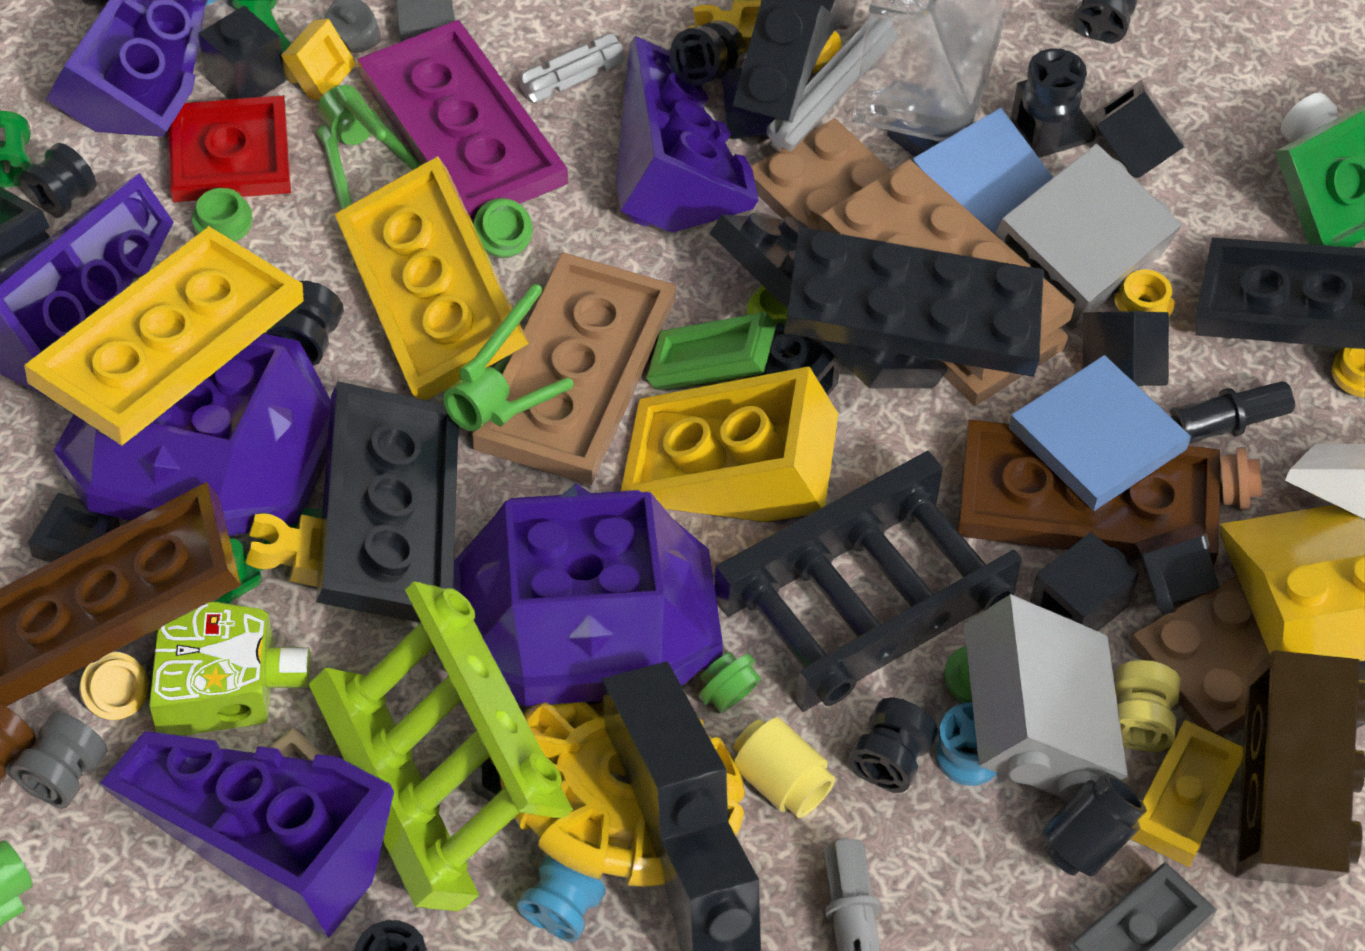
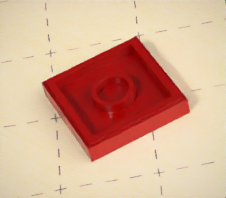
M284 95L190 102L183 105L169 127L170 183L173 203L198 201L204 193L216 188L232 189L242 197L291 193L287 115Z

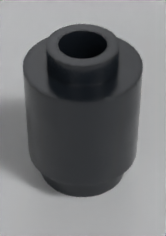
M1106 772L1097 782L1088 780L1044 826L1043 832L1049 841L1045 846V851L1050 859L1067 874L1076 876L1080 871L1085 875L1093 877L1139 831L1140 824L1138 820L1147 812V809L1139 796L1126 783L1115 775Z

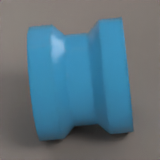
M966 702L954 706L944 715L939 728V741L936 745V762L941 772L950 780L962 785L977 786L989 782L998 773L980 767L978 754L960 750L965 746L977 749L973 703Z
M548 855L538 868L539 882L536 887L524 891L517 902V909L530 924L538 928L547 929L548 933L566 942H575L585 929L584 915L588 909L595 908L600 904L606 894V888L601 880H596L573 871Z

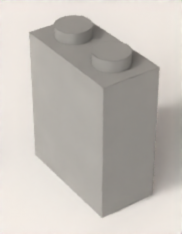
M1095 144L1003 217L994 234L1032 268L1043 269V278L1074 304L1071 320L1065 324L1073 329L1083 321V312H1094L1119 291V287L1125 282L1129 274L1145 269L1160 257L1183 224L1171 214L1163 202L1155 199L1128 173L1121 162L1113 159L1098 144Z
M1011 594L964 624L980 767L1010 777L1016 783L1028 784L1060 796L1062 800L1067 802L1088 780L1097 782L1106 772L1115 775L1121 780L1128 777L1107 635Z

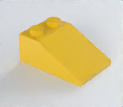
M810 367L639 399L621 491L640 490L641 492H651L659 503L669 510L752 521L771 522L810 515L826 505L839 413Z
M1333 504L1220 524V536L1269 654L1274 650L1354 658L1365 661V521L1360 516Z

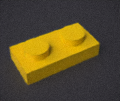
M1184 720L1142 801L1147 812L1138 820L1140 829L1131 840L1190 868L1242 764L1243 747Z

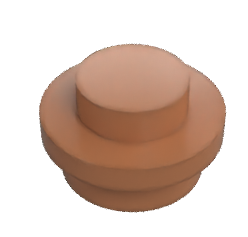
M1237 447V454L1221 455L1224 505L1240 504V511L1250 510V497H1262L1260 459L1247 460L1246 447Z

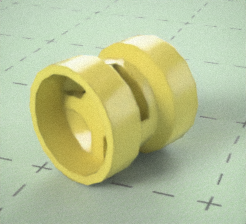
M1138 660L1124 663L1114 671V684L1124 748L1153 753L1168 749L1174 742L1176 717L1171 709L1179 700L1181 678L1169 666L1155 661Z

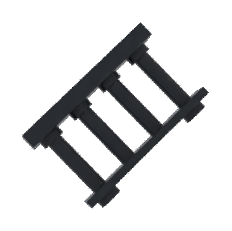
M928 450L716 565L714 585L717 604L727 617L746 607L752 611L758 610L802 665L803 669L799 671L795 702L802 712L821 702L825 706H831L840 702L852 692L857 681L977 612L987 610L1008 595H1014L1016 592L1015 587L1022 557L1013 549L988 564L981 559L936 506L943 467ZM905 519L909 523L917 522L963 578L934 594L884 535L885 530ZM852 548L858 552L865 551L911 608L881 624L831 564L833 559ZM800 577L804 581L812 580L858 638L827 655L778 594L780 588Z

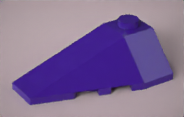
M109 0L64 65L45 100L95 132L163 137L193 91L195 74L193 72L197 51L200 48L198 32L202 31L204 11L208 0Z
M634 36L629 45L616 171L620 211L637 224L642 226L655 225L674 233L718 220L722 214L735 215L753 210L759 198L752 167L745 156L738 154L733 156L727 147L726 141L731 133L724 122L714 121L704 109L709 97L701 85H690L680 80L671 66L669 50Z
M140 173L132 176L0 273L1 375L46 396L27 383L24 365L129 287L133 278L142 277L149 272L174 221Z
M144 731L100 782L106 792L273 907L328 938L332 936L373 883L394 795V790L389 783L339 757L316 754L312 761L283 757L279 749L258 746L255 753L220 748L215 740Z

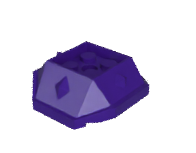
M263 333L123 446L73 414L53 450L56 467L63 477L69 480L86 508L96 513L132 521L191 489L208 482L220 498L229 536L249 532L255 514H271L283 520L287 525L297 524L326 464L331 399L300 341Z
M575 483L562 495L510 498L508 501H504L495 516L454 560L453 589L461 593L472 605L475 612L473 620L516 702L521 705L534 706L544 702L548 704L603 701L602 678L665 661L669 662L682 686L701 669L705 671L723 656V640L709 549L677 523L651 492L633 490L591 493Z

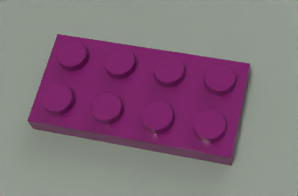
M460 20L453 21L357 59L359 76L419 163L423 165L437 156L441 159L454 182L472 223L479 209L491 200L503 198L521 204L568 184V168Z

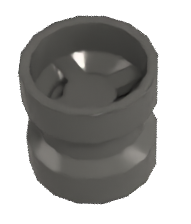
M53 712L38 732L40 740L34 749L24 750L12 765L10 772L18 785L28 794L58 809H66L81 789L79 779L82 776V772L94 771L107 754L108 749L102 738L91 727L69 714Z

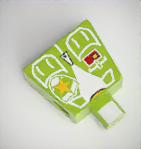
M209 602L158 629L150 697V710L156 733L185 736L267 723L271 688H309L308 684L311 678L310 648L274 647L269 613L263 609Z

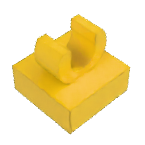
M329 19L313 20L281 55L285 78L291 84L299 83L307 97L313 100H320L328 90L338 86L357 65Z

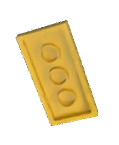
M437 156L334 214L412 394L422 400H429L447 390L461 379L460 369L477 355L513 309L447 168ZM520 323L485 367L496 363L529 344Z
M208 226L26 363L24 367L27 383L123 446L304 301L302 283Z

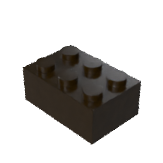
M1274 650L1247 675L1236 878L1321 887L1348 874L1350 863H1358L1362 849V825L1360 821L1352 820L1353 792L1360 793L1365 781V752L1363 750H1355L1357 722L1363 723L1365 721V680H1359L1360 659Z

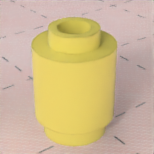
M779 717L773 718L766 723L761 719L752 722L740 734L733 748L738 753L734 763L737 765L741 775L781 812L790 810L798 818L805 817L824 800L835 783V777L827 770L828 761Z

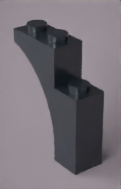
M762 0L732 106L792 123L820 53L830 36L839 26L850 27L858 0Z
M665 661L602 678L605 730L632 786L656 857L661 859L664 885L680 951H761L759 878L728 822L726 767L669 662Z

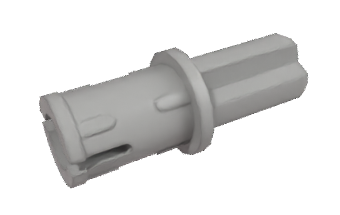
M838 838L835 842L827 844L823 852L831 902L825 907V917L834 923L837 951H881L875 917L881 912V903L877 898L872 897L865 846L858 839Z

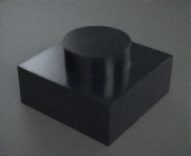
M58 492L28 541L31 555L34 558L51 563L120 527L119 518L89 511L80 499Z

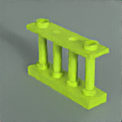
M413 581L405 591L421 622L367 675L325 667L308 685L344 760L386 781L394 790L383 842L414 906L418 908L459 911L466 908L479 896L467 871V860L519 813L563 818L567 817L573 811V808L560 786L562 783L560 772L553 762L544 755L473 620L475 612L472 605L461 593L454 589H444ZM435 648L448 676L395 725L385 705V694ZM462 702L477 731L423 780L412 759V748ZM491 757L506 787L451 837L439 814V803Z

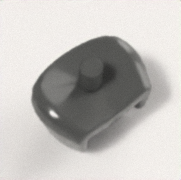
M334 0L324 19L331 21L340 38L353 53H359L378 45L381 33L374 13L362 0Z

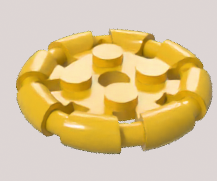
M544 702L527 709L523 715L544 755L552 762L557 763L554 765L557 767L562 778L560 786L573 811L563 818L519 813L514 819L522 830L532 829L540 837L538 847L565 867L587 877L600 880L602 873L625 877L626 886L646 887L664 885L661 859L656 857L631 784L618 781L610 773L613 772L618 775L627 776L605 730L603 702L590 706L586 702L555 705ZM709 736L726 767L728 822L737 837L744 818V810L738 804L745 796L743 779L737 765L734 763L735 759L721 738H711ZM500 777L501 788L503 790L506 786L504 785Z

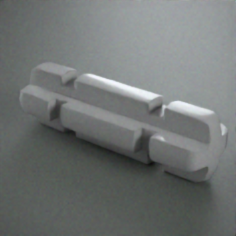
M607 33L591 40L592 47L590 48L584 43L545 61V68H542L540 64L531 67L519 75L520 89L531 103H537L552 96V89L554 88L561 92L598 75V68H602L604 71L610 70L624 61V49L621 42H618L614 34Z

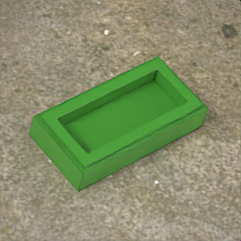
M767 312L660 331L646 379L654 389L669 390L763 374L776 325Z

